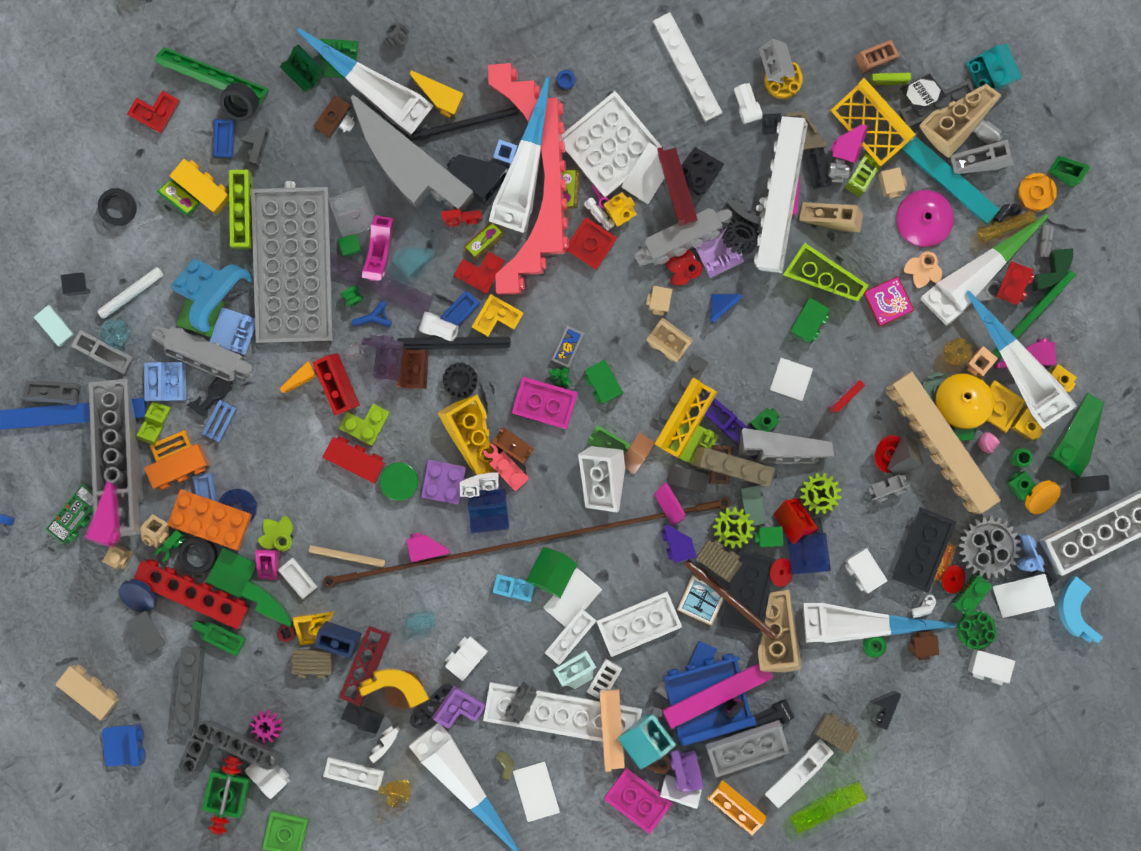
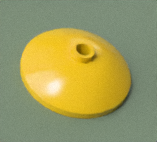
M956 374L948 377L941 383L936 392L935 404L949 425L959 429H973L981 426L988 420L994 408V398L991 389L982 379L971 374ZM964 395H969L970 399H966Z

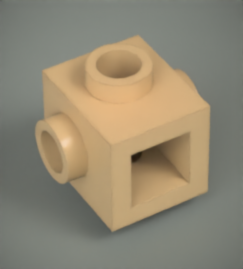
M153 514L140 528L142 541L146 545L157 549L170 536L168 523Z

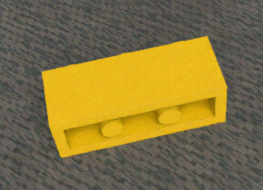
M183 159L170 174V177L218 215L229 202V195L227 194L229 190L222 184L217 186L213 183L215 179L207 172L202 174L198 170L200 166L193 160L188 162Z

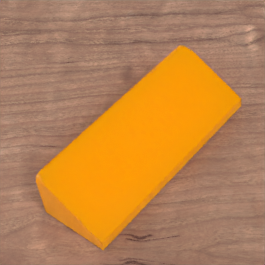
M723 780L707 798L751 835L766 820V815Z

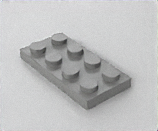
M779 720L706 744L716 778L789 753Z

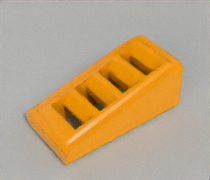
M310 361L306 362L281 386V392L288 393L317 377L313 364Z

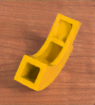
M385 668L373 672L375 680L372 681V678L361 682L362 686L358 687L361 695L364 696L381 687L394 686L404 693L411 708L429 700L422 685L412 675L399 669Z

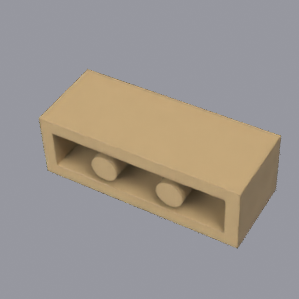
M81 665L69 666L55 685L100 721L105 719L120 701L116 697L117 694L109 688H104L101 685L102 682L96 677H90L86 673L87 670Z

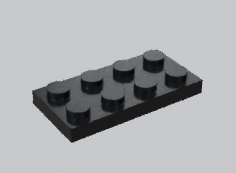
M919 507L891 579L929 593L957 522Z
M738 550L737 555L740 556L738 560L742 563V566H740V569L731 579L728 593L762 621L771 583L770 568L776 559ZM726 601L721 625L759 634L760 629Z

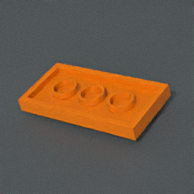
M180 489L168 521V526L239 551L252 514Z

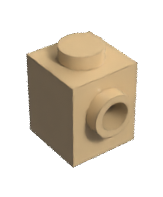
M900 167L882 171L878 175L883 197L889 196V199L901 196L900 193L905 190L907 182L905 176L901 174Z
M653 286L652 294H648L646 305H649V310L652 311V314L663 316L664 313H668L672 289Z

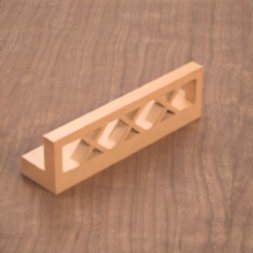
M619 689L599 691L605 772H611V769L624 768L623 746L617 739L622 734Z

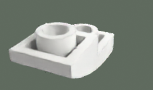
M498 472L480 474L461 481L460 497L479 496V490H498Z
M391 726L382 732L384 736L380 740L384 745L378 744L371 750L372 754L369 758L372 763L376 762L390 748L399 733V726L395 728Z

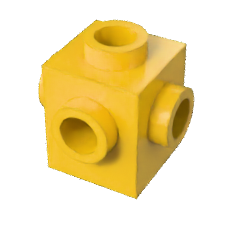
M623 192L603 204L610 219L617 227L637 215L634 210L636 206L631 197L627 198Z

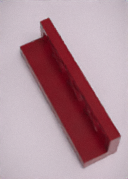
M663 147L657 148L658 158L678 225L682 226L698 221L676 147L665 151Z
M368 626L339 698L358 706L363 704L366 695H361L358 683L369 678L373 680V672L379 666L392 635L391 632ZM371 631L381 635L379 642L371 645L368 638ZM370 649L373 657L371 661L364 663L361 654L363 651ZM362 667L365 676L363 679L356 681L353 673L355 669ZM355 685L358 692L355 699L345 695L347 688Z

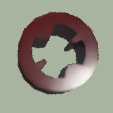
M282 625L277 632L278 638L283 642H289L294 639L296 635L294 626ZM286 628H289L291 637L287 636V638H284V633H282V630H286Z

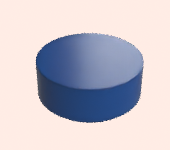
M569 70L559 72L556 78L558 87L562 90L573 88L575 85V75Z
M0 513V523L12 526L15 518Z

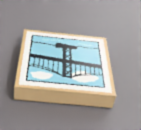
M692 575L676 610L712 626L724 599L705 582L699 581Z

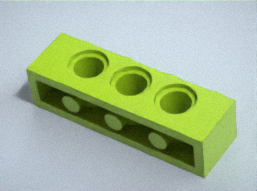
M229 170L230 247L234 250H253L251 189H253L252 173L249 170Z

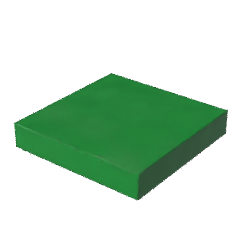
M223 547L206 582L241 599L243 597L241 593L247 581L251 580L257 564Z

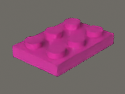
M522 376L512 414L567 429L578 392Z
M627 767L603 797L606 802L649 834L673 804L671 800L661 797L658 790Z

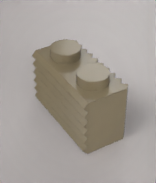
M708 540L695 559L730 582L738 569H740V566H742V563L738 560L740 556L731 550L729 553L724 551L723 548L725 546L718 541L711 542Z
M295 649L292 651V674H297L298 678H308L309 674H316V678H328V674L333 673L332 652L321 649Z
M824 712L813 733L849 754L860 736V733L856 731L857 727L849 722L846 725L840 722L841 718L832 712L829 715Z

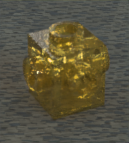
M962 338L949 341L943 350V354H945L943 360H947L950 365L957 367L966 364L972 358V345L967 344V340ZM958 348L962 349L961 355L957 353Z

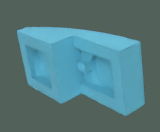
M497 574L493 593L532 602L536 586L526 582V580Z

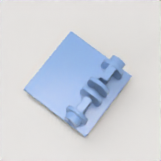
M221 307L210 342L218 343L225 349L246 355L255 329V318Z
M1018 534L1017 536L1021 540L1020 543L1026 554V557L1017 561L1018 569L1043 572L1044 561L1040 555H1037L1035 540L1029 535Z

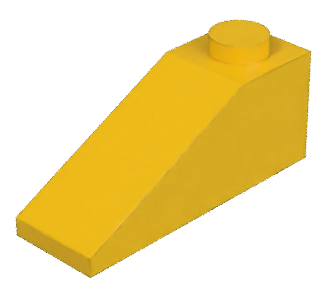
M411 70V79L435 108L440 111L439 114L446 118H456L465 98L464 93Z

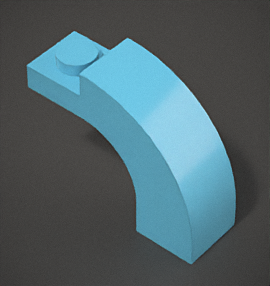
M1070 576L1063 585L1058 599L1060 619L1068 632L1073 636L1079 637L1081 635L1089 643H1099L1103 637L1084 622L1080 610L1083 599L1092 588L1078 577Z

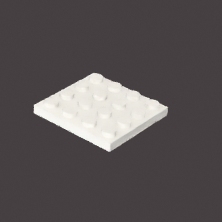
M616 91L562 134L566 153L603 197H608L624 183L649 142L657 148L662 147Z

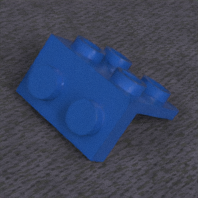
M141 724L106 727L102 730L106 766L131 764V767L140 766L145 762L146 751L143 748L144 731L141 728Z

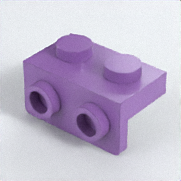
M677 750L671 752L672 758L670 762L673 770L676 772V777L674 778L676 787L685 793L703 789L704 784L696 751L683 753Z

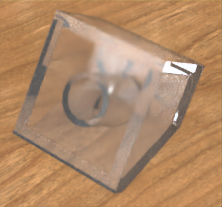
M365 186L328 198L343 237L371 229V224L376 214Z

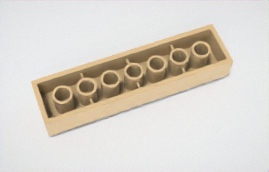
M914 373L904 374L888 385L886 388L888 389L887 394L889 398L897 402L900 414L908 418L910 421L908 423L909 427L921 437L919 439L920 443L925 449H929L933 462L936 465H940L943 477L947 481H951L954 493L962 497L965 509L968 512L982 514L1001 501Z

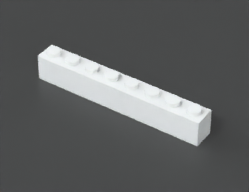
M782 116L781 122L777 125V134L779 136L778 141L774 143V152L776 154L775 159L771 161L772 177L768 179L767 183L769 194L764 200L766 211L765 215L761 218V227L763 229L762 234L758 236L759 252L755 254L754 258L756 267L761 271L783 272L808 126L805 118Z

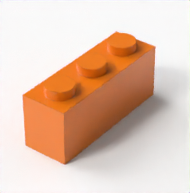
M195 444L146 466L144 469L153 489L159 488L162 491L171 487L170 483L176 480L180 483L187 480L188 475L192 473L197 475L206 471L205 467L210 466L201 444Z

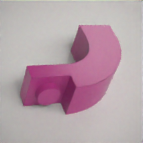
M374 216L371 224L369 251L362 270V278L381 280L385 276L391 248L394 218Z

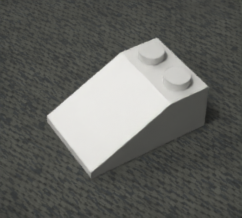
M591 446L578 454L585 508L618 512L625 473L623 450Z

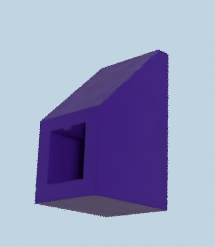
M663 525L664 530H661L663 541H667L669 548L666 549L669 560L672 559L673 563L697 557L692 538L669 525Z

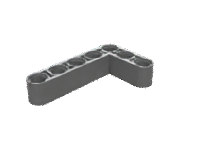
M200 721L193 729L179 768L184 775L200 773L205 766L213 745L265 770L282 767L284 757L280 752L215 721ZM206 725H207V727H208V733H207V734L205 733V730H204ZM222 733L225 736L224 741L221 740ZM238 741H240V743H241V748H240V749H238V747H237V742H238ZM198 744L201 746L200 752L197 750ZM255 748L258 752L257 757L253 754ZM271 756L274 758L273 765L270 763ZM191 762L193 763V769H192V770H191V768H190V763H191Z

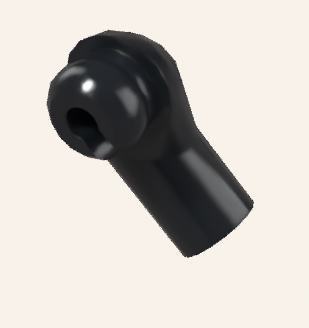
M1004 204L993 219L997 223H1002L1006 216L1020 215L1022 207L1018 204Z

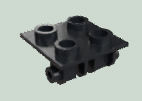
M694 147L681 165L687 186L695 190L694 193L698 196L704 194L718 172L722 170L721 168L724 166V163Z

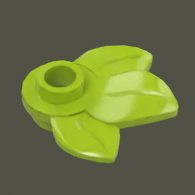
M283 516L279 523L275 520L264 519L263 529L265 535L258 538L260 545L266 549L275 548L281 552L289 550L292 546L291 534L293 532L291 520L287 516ZM282 538L286 540L284 546L280 545V539Z

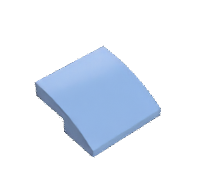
M144 363V400H186V363Z

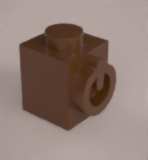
M932 631L913 632L914 636H911V641L908 642L909 652L913 656L918 657V660H928L930 656L939 655L937 635L932 634Z

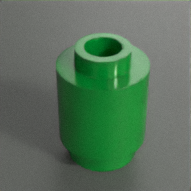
M1026 448L1014 449L1009 454V462L1016 468L1029 466L1033 459L1032 453Z

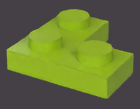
M372 404L364 420L347 412L338 429L374 446L391 412L375 404Z

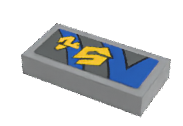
M566 326L551 361L569 368L584 333Z

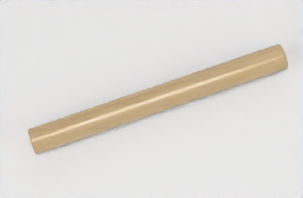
M310 545L309 553L383 568L386 560L313 545Z

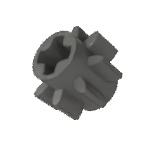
M396 23L392 24L386 30L388 37L385 40L393 47H402L409 40L407 36L409 30L401 23L399 25Z

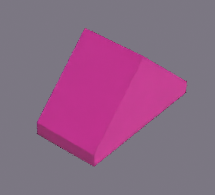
M256 550L258 579L278 580L280 551Z

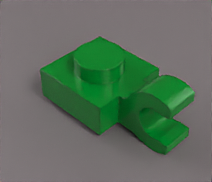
M176 530L164 542L163 546L156 550L155 554L159 555L162 551L165 552L166 556L162 561H168L171 557V549L180 547L184 542L183 538L186 534L181 530Z

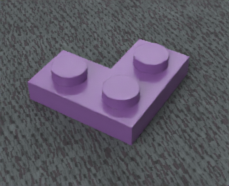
M453 686L432 718L434 721L450 729L460 713L476 722L486 705L484 702Z

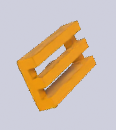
M183 430L156 442L155 446H149L157 462L191 447L192 444L186 430ZM183 436L184 439L156 451L155 447ZM184 443H186L187 445L161 457L158 456V454H161Z

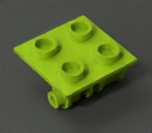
M689 423L681 426V435L688 433L690 429ZM698 425L680 459L692 465L697 446L711 449V445H715L719 435ZM679 440L673 441L669 449L677 452L680 447Z

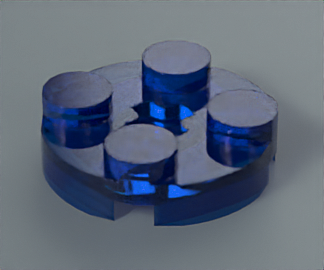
M229 490L219 500V503L230 507L241 503L242 511L252 514L250 522L257 514L258 503L247 490Z

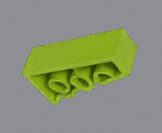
M803 243L782 274V276L855 302L859 301L869 286L806 243Z

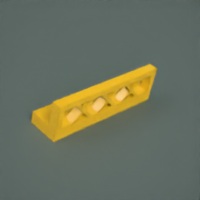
M692 378L656 440L655 445L680 458L718 392L704 385L699 380ZM703 389L710 392L707 400L700 401L699 395ZM698 407V416L691 418V409ZM689 423L690 429L688 433L681 435V426ZM679 440L680 447L677 452L669 449L673 441Z

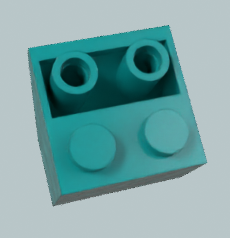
M1008 44L996 45L965 62L977 89L987 84L997 91L1022 79Z
M645 714L617 737L640 769L660 759L676 746L653 714Z

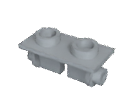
M898 474L887 479L888 487H886L884 481L872 484L868 491L875 498L871 499V501L877 500L879 503L889 499L887 496L889 494L895 493V496L905 493V488L910 487V484L907 486L904 484V482H907L905 475Z

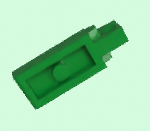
M197 620L192 626L193 629L201 632L199 636L203 638L202 640L235 656L239 655L247 639L213 621L207 620L206 623Z

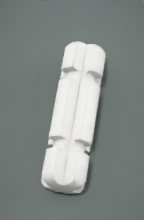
M593 198L585 201L584 206L587 210H591L590 213L599 224H603L602 227L605 230L609 231L614 227L613 221L611 219L608 220L607 214L599 205L596 206V201Z

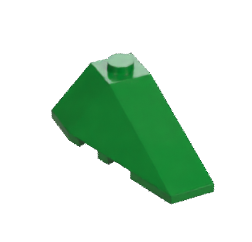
M1086 393L1046 457L1077 477H1080L1091 459L1104 402L1090 393Z

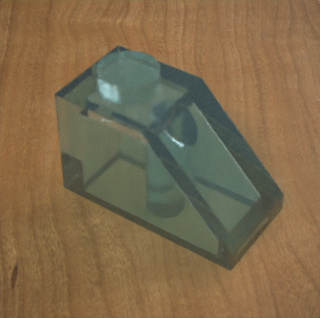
M406 247L404 250L402 248L393 255L394 259L392 261L410 279L437 253L434 249Z

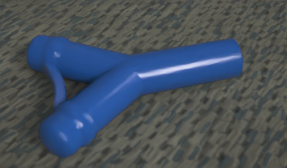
M381 301L370 315L352 319L353 326L374 322L384 327H390L392 322L388 320L385 313L386 302ZM382 311L385 319L378 316Z

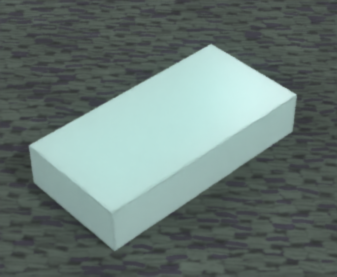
M50 305L46 306L34 317L59 347L75 335Z

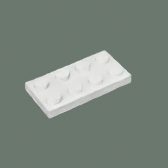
M667 591L596 621L611 657L682 628Z

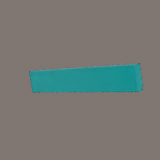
M915 137L900 149L983 223L988 224L1000 210L960 174H955L953 168L919 138Z

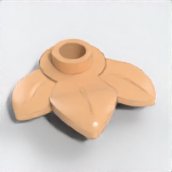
M929 251L922 253L919 257L911 258L904 267L905 273L913 274V282L917 288L925 286L930 280L938 283L942 278V270L937 265V256ZM925 258L930 259V265L925 264Z

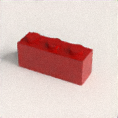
M338 353L327 355L312 362L334 416L360 406Z
M338 436V438L332 437L322 458L376 484L386 465L382 461L383 457L375 453L371 456L365 453V448L357 444L355 447L349 445V440L342 436Z

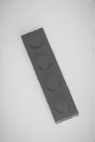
M969 79L944 90V93L947 95L946 98L918 112L910 105L899 111L900 116L910 128L923 122L932 112L938 109L941 110L949 106V103L966 97V94L974 91V88Z
M694 353L691 354L653 419L666 425L692 378L699 380L709 362Z

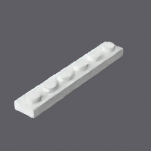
M669 12L653 20V24L704 122L721 115L722 111L671 13Z

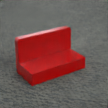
M798 498L785 500L773 514L792 544H796L803 535L815 533L818 529Z

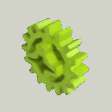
M815 473L814 479L808 476L809 482H802L805 488L799 489V491L803 492V495L799 496V498L805 499L802 505H809L808 511L815 509V514H818L820 510L822 514H826V509L832 512V505H839L836 499H841L837 492L842 490L836 488L839 482H832L833 476L827 479L826 473H823L821 477L818 473ZM816 481H824L820 486L813 484ZM830 487L832 488L833 496L829 493ZM822 489H823V492H822V493L824 494V496H825L826 498H824V497H819V498H818V497H817V496H818V493H817L815 490H822ZM808 491L811 492V495H812V499H811V500H809ZM822 501L828 503L822 507L817 506Z
M734 507L731 512L729 508H726V514L720 512L721 518H715L718 525H713V528L718 529V531L714 535L720 536L718 542L725 541V547L731 544V548L734 549L735 544H738L741 548V542L744 541L748 544L747 537L753 538L750 531L755 530V528L751 527L750 524L754 520H748L750 514L744 515V509L737 512V507ZM738 515L741 517L738 520H732L729 516ZM724 521V523L726 524V531L722 533L721 525ZM745 522L747 524L746 534L742 532V525ZM730 523H737L739 525L737 533L735 531L730 532ZM732 535L737 536L740 540L732 541L727 538Z

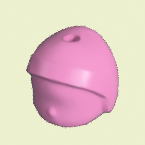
M990 432L982 434L977 441V447L988 454L993 453L1000 445V441Z

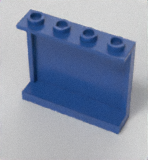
M733 653L722 655V659L719 660L711 658L704 660V664L698 666L694 663L686 665L684 670L672 669L667 671V674L663 675L662 678L669 706L740 672L737 661L740 660V657L733 655ZM746 692L734 697L744 701L745 705L730 720L719 711L726 703L724 702L676 726L675 730L679 744L685 746L757 725L755 717L751 716Z

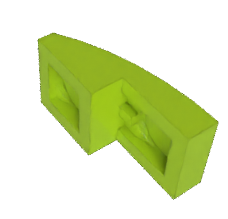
M152 401L144 416L145 421L136 435L137 439L155 446L171 408Z

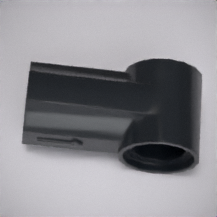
M787 699L778 701L771 705V708L753 715L757 727L778 720L783 724L794 718Z

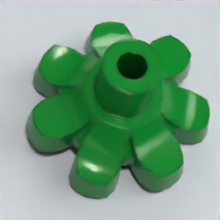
M563 367L562 370L552 368L549 371L551 375L549 379L556 381L555 386L560 387L562 385L564 388H568L571 384V380L568 378V373L570 372L568 368Z

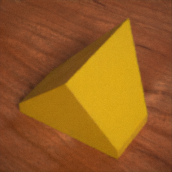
M335 611L293 617L300 646L315 644L319 628L325 621L330 622Z

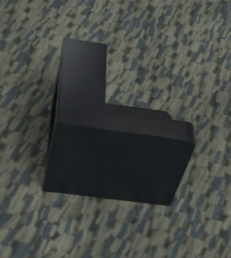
M83 272L61 275L62 292L64 295L73 296L90 293V289L86 288L85 274Z

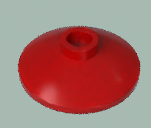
M896 435L884 437L876 447L875 464L882 472H892L887 468L901 439Z

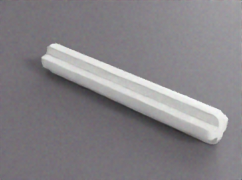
M158 267L154 268L98 309L99 316L103 319L107 318L163 277V272Z

